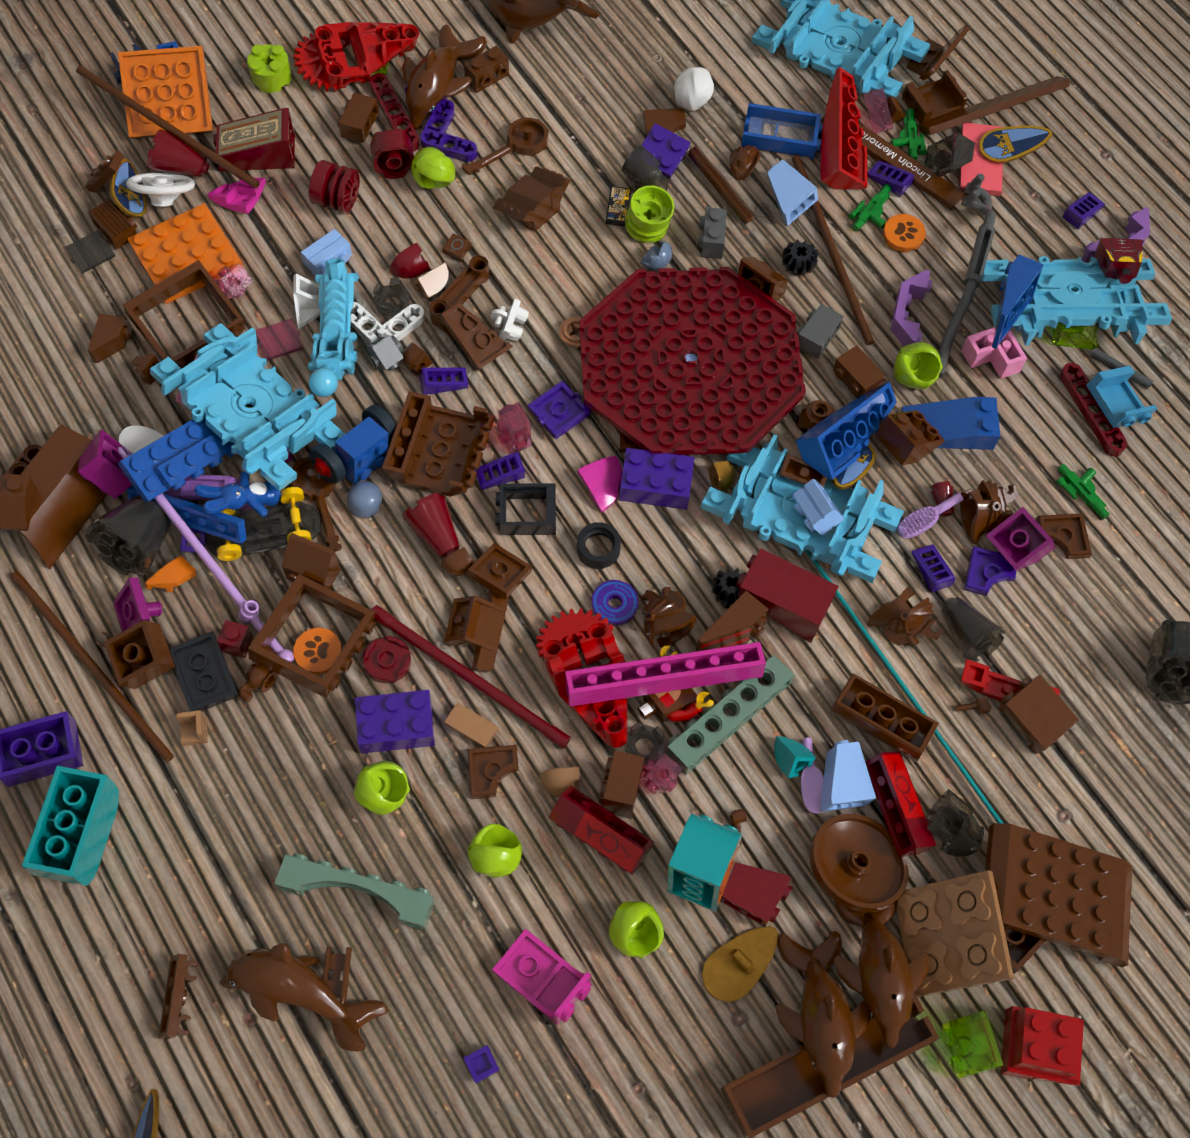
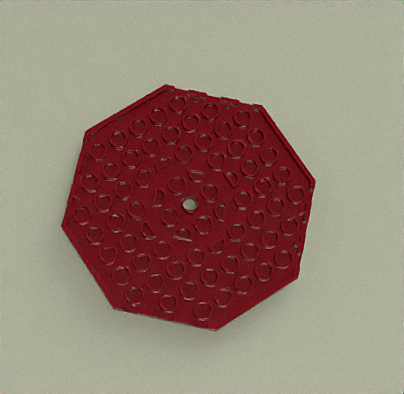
M696 267L685 271H677L676 268H659V271L647 272L646 269H637L579 320L584 404L643 450H647L652 454L749 453L805 397L806 388L803 381V366L799 352L800 345L796 330L795 314L729 267H719V270H707V267ZM694 354L697 357V361H686L685 356Z

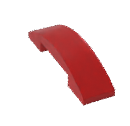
M969 659L965 660L960 682L970 689L1001 702V699L1010 691L1015 693L1020 689L1018 686L1021 682L1020 680L989 671L990 666ZM1051 687L1059 696L1060 689Z

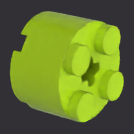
M258 44L252 47L247 64L254 86L256 85L259 90L266 93L278 92L282 90L281 87L284 85L288 86L292 79V73L284 47L271 44Z

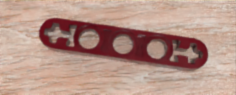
M382 73L373 74L369 80L371 91L377 99L391 129L398 130V125H406L407 128L403 130L411 139L413 152L419 148L418 135L388 78ZM386 95L392 97L390 100L387 101L381 99L383 96ZM392 110L399 111L397 115L389 114Z
M1067 363L1060 373L1062 383L1105 452L1110 456H1120L1127 447L1126 438L1119 427H1112L1086 386L1090 381L1082 368L1076 363ZM1077 388H1084L1088 394L1080 395L1077 392ZM1093 405L1097 407L1099 412H1090L1088 406ZM1100 423H1105V424H1107V425L1109 426L1110 430H1109V431H1103V430H1101L1100 427H1099V424H1100Z

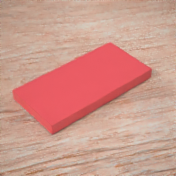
M974 123L962 124L959 189L963 192L968 182L970 183L978 174H983L984 180L980 187L985 189L990 195H1001L1003 163L998 164L988 161L979 150L981 137L992 129L1002 128L1001 126Z

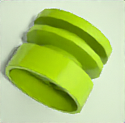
M644 186L637 189L632 195L625 218V227L631 237L639 242L654 243L666 235L675 209L674 200L670 194L657 186Z

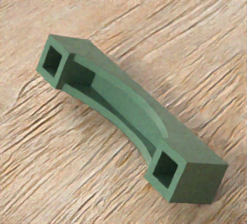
M294 853L293 856L285 854L274 883L278 890L303 896L305 891L324 887H342L370 894L389 905L399 914L398 919L402 925L426 931L435 902L429 890L420 887L412 890L405 888L406 885L399 881L392 880L391 883L381 881V877L373 874H367L365 877L356 874V870L348 867H342L340 870L333 868L331 863L323 860H318L315 863L308 861V857L298 853Z

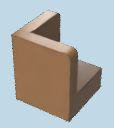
M201 710L176 713V720L180 724L182 746L208 743L207 719Z

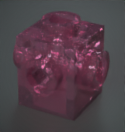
M232 264L229 267L224 266L217 272L218 276L213 279L226 297L235 298L243 295L246 292L245 288L253 282L241 264Z
M662 753L655 760L650 759L642 769L645 773L641 779L646 782L644 786L654 794L657 792L659 794L666 791L671 792L677 785L678 780L676 777L683 768L665 753Z

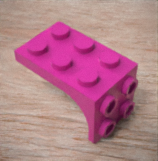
M526 928L492 969V972L557 1026L561 1021L566 1023L575 1011L574 1004L578 999L583 1001L590 993V987L592 986L590 973L586 972L584 974L575 969Z

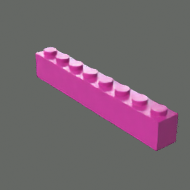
M757 642L565 671V685L570 707L763 677L766 662L761 643Z

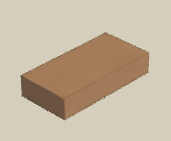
M458 702L444 721L445 726L482 748L488 747L499 731L497 725Z

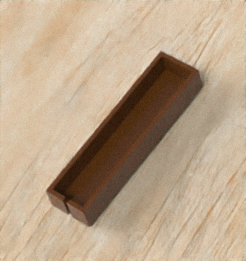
M913 993L910 1019L901 1029L899 1041L895 1048H888L883 1040L878 1023L871 1017L865 1032L855 1042L852 1067L842 1080L841 1091L940 1039L928 1016L918 1022L916 1021L915 1017L924 1012V1009L915 993ZM805 1045L728 1083L720 1089L744 1138H753L830 1097L825 1090L820 1073L811 1063Z

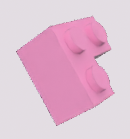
M995 327L967 336L961 352L971 368L991 362L1000 379L1019 373L1027 360L1011 330L996 349L992 348Z

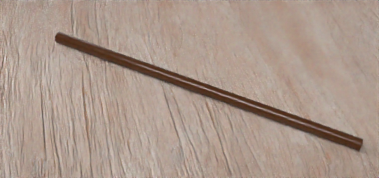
M81 65L77 67L76 72L254 189L259 187L260 182Z
M794 156L792 161L796 171L810 181L800 156ZM817 200L811 206L865 344L867 346L874 343L873 337Z
M19 571L13 572L11 578L164 761L166 763L171 761L174 755L21 573Z

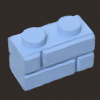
M333 229L301 251L300 254L303 264L316 276V274H325L326 260L340 258L344 259L346 263L350 256H352L349 242L336 229Z
M815 479L810 480L804 485V488H800L793 494V498L797 502L794 507L801 516H806L807 519L804 520V523L812 532L816 530L820 535H825L833 526L843 521V516L823 486Z

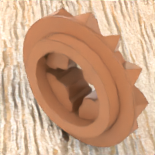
M582 317L568 318L560 326L559 335L561 341L565 342L568 347L575 346L578 349L580 346V337L573 335V330L577 333L580 332L579 320Z

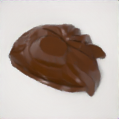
M739 146L738 149H734V152L730 154V170L736 180H744L748 177L758 163L761 153L756 146Z

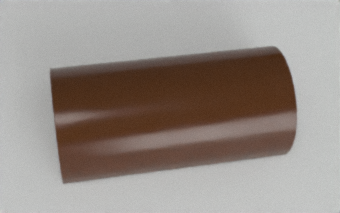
M854 673L830 710L832 713L915 762L923 754L939 725L935 720Z

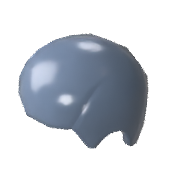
M660 241L661 247L652 246L644 255L640 264L650 271H659V268H665L672 257V247L666 241Z
M367 481L353 484L347 494V506L350 512L361 518H368L378 513L379 506L382 503V493L379 487Z

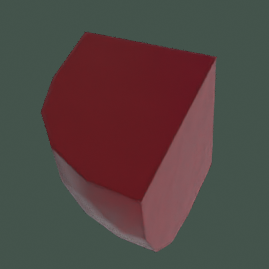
M415 243L404 249L394 258L390 265V272L403 279H412L429 271L430 267L428 261L425 262L420 256V253L423 252L422 249Z

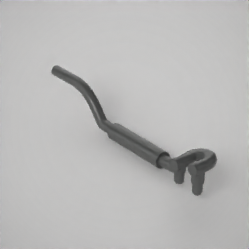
M978 174L964 188V192L969 195L964 196L961 205L980 212L984 222L979 227L964 279L966 286L963 296L949 322L940 346L939 355L943 368L939 378L944 376L956 333L973 300L976 288L980 286L995 233L996 213L992 210V199L990 194L980 187L984 180L983 174Z

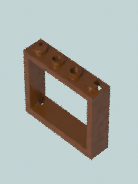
M199 260L123 304L126 315L161 361L168 356L139 319V316L199 280L202 281L232 322L225 327L236 337L241 335L243 330L246 329L242 316ZM203 339L171 360L182 369L194 361L198 350L208 345V343Z
M298 574L249 646V660L327 698L331 691L338 688L341 674L343 672L347 673L350 669L353 655L355 653L359 654L365 643L363 640L366 635L372 634L373 628L376 625V622H374L375 612ZM304 594L361 621L324 679L267 650Z

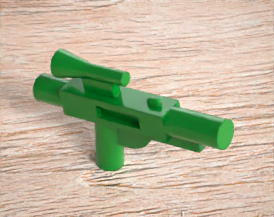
M910 108L906 110V116L903 118L904 129L901 131L899 138L891 139V144L895 147L908 145L909 156L917 161L918 147H920V155L927 154V149L924 142V134L921 133L920 137H917L914 110Z
M885 184L878 194L871 198L867 206H864L865 201L862 200L856 209L848 214V218L851 220H855L857 214H859L857 220L852 225L854 231H859L869 219L879 228H884L886 221L881 218V215L883 213L882 206L890 197L888 193L891 191V187L888 184Z
M1062 464L1057 469L1063 477L1059 478L1056 483L1065 489L1073 499L1079 496L1089 508L1092 507L1102 520L1110 515L1105 509L1107 505L1095 493V485L1091 481L1092 477L1096 474L1093 468H1088L1080 478L1065 464Z

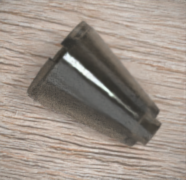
M951 597L943 603L941 613L965 660L969 659L978 662L980 660L977 657L982 654L987 657L1001 645L1004 640L1002 633L1005 634L1001 626L959 597Z

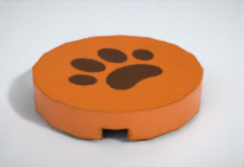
M898 214L889 218L883 230V237H885L888 246L900 252H910V250L920 248L926 235L924 224L918 218L908 214Z
M311 628L303 632L297 638L293 647L294 658L298 666L315 675L328 673L342 651V645L337 635L325 628Z

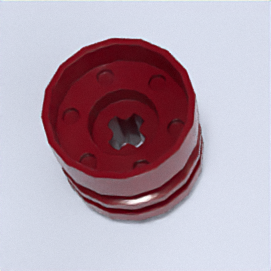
M320 160L316 164L310 179V202L322 207L330 205L333 210H340L343 213L350 212L356 202L360 186L358 170L354 168L348 169L347 166L339 168L336 163Z

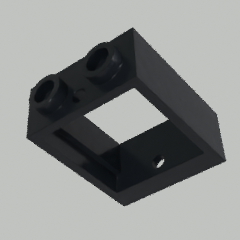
M556 483L500 484V492H496V506H500V513H495V526L500 527V535H556ZM507 499H546L547 522H506Z

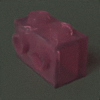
M520 403L509 404L499 410V420L496 423L499 429L497 435L501 444H506L511 454L532 446L531 423Z

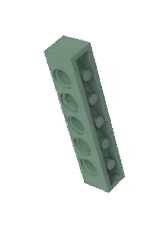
M775 655L770 659L765 658L766 666L763 677L740 680L738 682L739 685L734 690L729 688L723 693L720 702L716 705L713 704L712 707H707L703 711L704 715L699 720L694 718L685 727L686 731L681 735L676 734L668 741L667 744L669 746L667 747L666 754L685 775L692 771L792 683L794 674ZM766 679L770 685H761L758 680ZM748 694L752 697V700L745 701L740 695ZM731 709L735 715L727 716L723 713V710ZM713 724L716 726L717 731L710 732L705 726ZM691 739L696 740L699 746L691 747L687 741Z

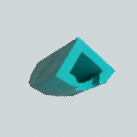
M776 736L774 744L775 759L780 770L787 778L799 776L798 772L806 765L809 768L812 766L816 757L808 748L795 740Z

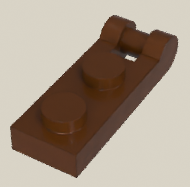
M117 150L112 156L107 155L103 163H100L97 168L92 170V178L87 181L85 188L90 192H98L117 172L124 155Z

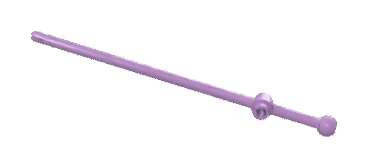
M125 446L118 447V453L123 459L132 455ZM161 494L154 498L240 608L238 612L239 620L243 624L251 623L259 633L264 623L258 617V603L253 600L246 601L165 496ZM274 638L269 647L276 655L293 663V652L283 649L276 638Z

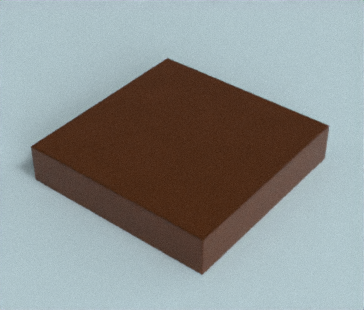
M493 543L468 569L467 576L506 600L531 573L533 566Z

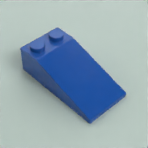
M1020 254L1014 262L1010 261L1005 269L1007 277L1000 286L1002 294L992 348L996 349L1033 299L1044 264Z
M969 397L902 406V412L914 410L921 412L930 425L938 430L945 441L937 448L994 450L1000 438L996 397Z

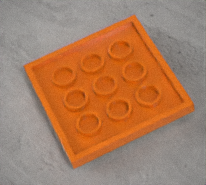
M202 46L118 52L122 88L125 95L185 134L213 132ZM125 105L129 138L154 137L157 131L162 129Z
M205 203L127 238L154 286L197 260L201 262L214 281L244 268L242 261ZM199 280L164 302L168 304L205 285Z

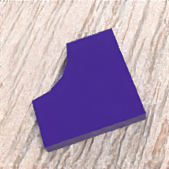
M973 546L964 590L987 596L990 588L996 583L1002 581L1013 582L1017 571L1001 553Z

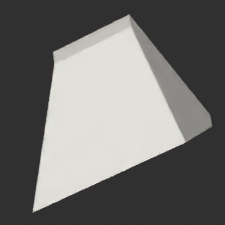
M295 274L293 277V296L297 326L300 329L320 316L318 306L319 284Z

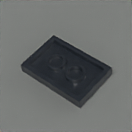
M213 631L169 648L175 664L174 670L190 711L201 710L202 712L239 696Z

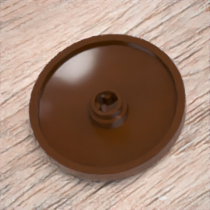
M841 814L827 820L815 833L809 851L811 868L821 888L834 901L854 911L871 913L888 908L903 894L909 876L906 856H898L891 834L882 824L859 814Z

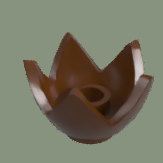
M822 400L809 402L802 408L797 428L811 429L834 413L835 410L829 403Z

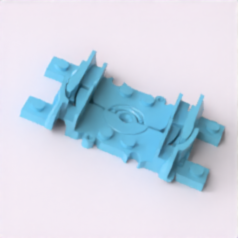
M781 0V6L788 8L787 21L780 30L777 31L761 25L752 37L753 44L768 49V52L772 54L783 43L786 48L787 58L794 61L799 60L801 68H807L811 64L813 69L830 75L832 80L834 79L836 69L841 67L854 76L857 92L866 95L872 89V94L887 99L889 96L897 97L902 89V82L888 77L889 71H892L900 58L905 56L921 63L930 49L929 43L911 36L914 32L912 16H909L902 28L899 27L900 25L893 23L894 17L892 16L881 27L882 21L880 19H874L870 23L869 19L851 12L849 8L846 11L840 12L839 4H830V0Z
M1041 256L1038 262L1044 264L1034 297L1013 327L1016 331H1021L1025 346L1030 345L1035 335L1037 338H1041L1045 326H1051L1055 329L1058 322H1062L1066 325V328L1070 326H1093L1099 323L1098 325L1102 329L1111 327L1114 337H1118L1120 332L1130 331L1133 343L1139 344L1147 332L1145 325H1170L1172 316L1167 303H1145L1139 285H1135L1136 280H1153L1155 270L1150 259H1142L1137 277L1127 284H1122L1119 282V278L1105 277L1097 259L1094 257L1090 258L1089 263H1085L1081 260V257L1049 262L1048 257ZM1008 259L987 260L982 281H1003L1007 277L1005 269L1009 263ZM992 305L990 311L994 326L996 325L999 305Z
M220 323L204 334V341L208 345L198 350L195 361L181 369L174 361L167 357L150 368V374L162 384L161 393L164 396L179 387L182 403L189 410H192V419L195 422H201L205 418L206 425L222 439V445H225L227 442L235 444L231 447V453L239 454L244 459L242 461V469L248 474H253L260 470V474L278 491L297 478V473L284 462L288 458L287 449L294 454L315 439L319 444H324L335 451V442L345 435L341 429L330 421L337 414L336 401L334 399L316 409L320 405L314 400V394L310 393L305 397L303 389H296L293 392L292 386L276 373L275 366L272 369L264 368L267 364V359L257 356V338L254 328H250L236 337ZM251 404L253 407L247 408L245 405Z
M774 434L770 443H766L762 450L754 447L749 453H729L727 455V461L744 468L732 496L710 486L701 503V509L722 517L723 522L728 525L737 510L742 511L743 527L751 531L760 530L758 537L761 540L767 541L771 535L774 541L797 550L799 555L802 554V551L809 550L813 554L812 561L818 559L831 565L830 570L837 575H844L846 569H848V573L873 583L882 561L861 552L864 542L873 524L895 532L904 512L899 508L880 501L884 494L883 480L879 481L874 494L869 493L868 498H865L869 489L860 486L861 480H858L854 489L840 490L827 478L824 489L843 516V521L833 526L825 535H820L816 530L812 532L804 523V520L807 519L806 516H801L794 507L797 502L793 498V494L800 488H804V485L779 476L788 449L784 448L783 452L778 451L777 435Z

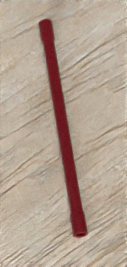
M375 605L371 609L375 612L374 620L385 628H389L541 732L560 748L564 749L567 746L571 736L540 718L395 619L392 614L380 606Z

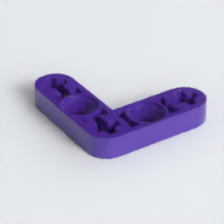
M447 99L441 100L434 108L421 133L422 147L437 148L446 156L464 162L474 161L478 155L477 146L474 142L446 134L454 117L455 110L452 101ZM435 122H441L443 124L441 127L438 128L433 126ZM446 143H452L454 144V147L445 148L444 145Z

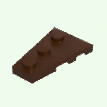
M457 303L439 316L477 371L513 347L509 342H505L497 336L494 330L482 324L479 318L460 303Z

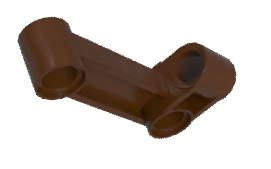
M477 255L471 258L469 265L438 299L433 300L429 305L431 323L452 338L454 337L439 316L457 303L463 305L482 283L488 281L489 262L486 257Z

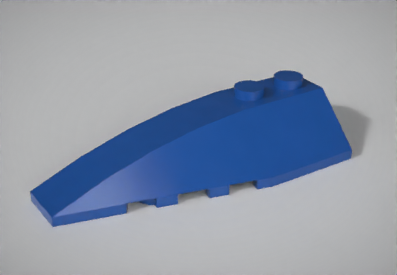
M886 382L848 403L799 437L796 443L803 461L829 480L834 479L860 457L861 454L859 452L862 447H866L870 442L869 437L871 434L876 433L879 429L880 421L886 418L897 403L890 382Z

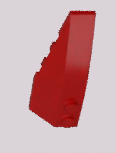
M841 67L836 69L825 111L821 140V182L833 189L867 188V147L862 144L861 138L864 137L863 128H859L858 119L861 118V114L855 105V101L858 100L854 76Z

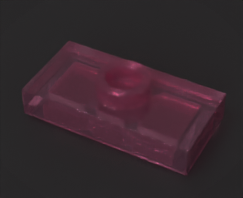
M884 88L864 93L872 131L878 134L893 129Z

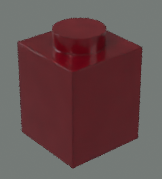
M225 620L217 643L223 653L246 658L253 635L249 626Z

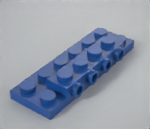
M205 418L201 422L191 420L121 460L118 465L143 501L148 503L171 488L176 491L187 484L185 480L189 477L193 480L205 473L204 468L208 466L211 469L223 462L222 457L227 455L231 458L236 455L231 453V447L235 444L227 442L225 445H222V439L206 425Z

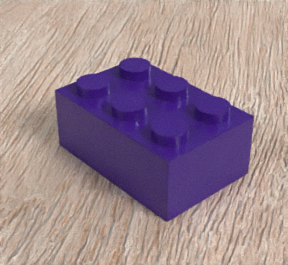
M626 448L619 501L687 510L694 457L669 453L652 454L647 450Z
M429 690L355 697L357 739L361 754L435 746L432 699Z
M68 711L0 729V780L8 787L54 775L57 766L72 769L84 766L76 721Z

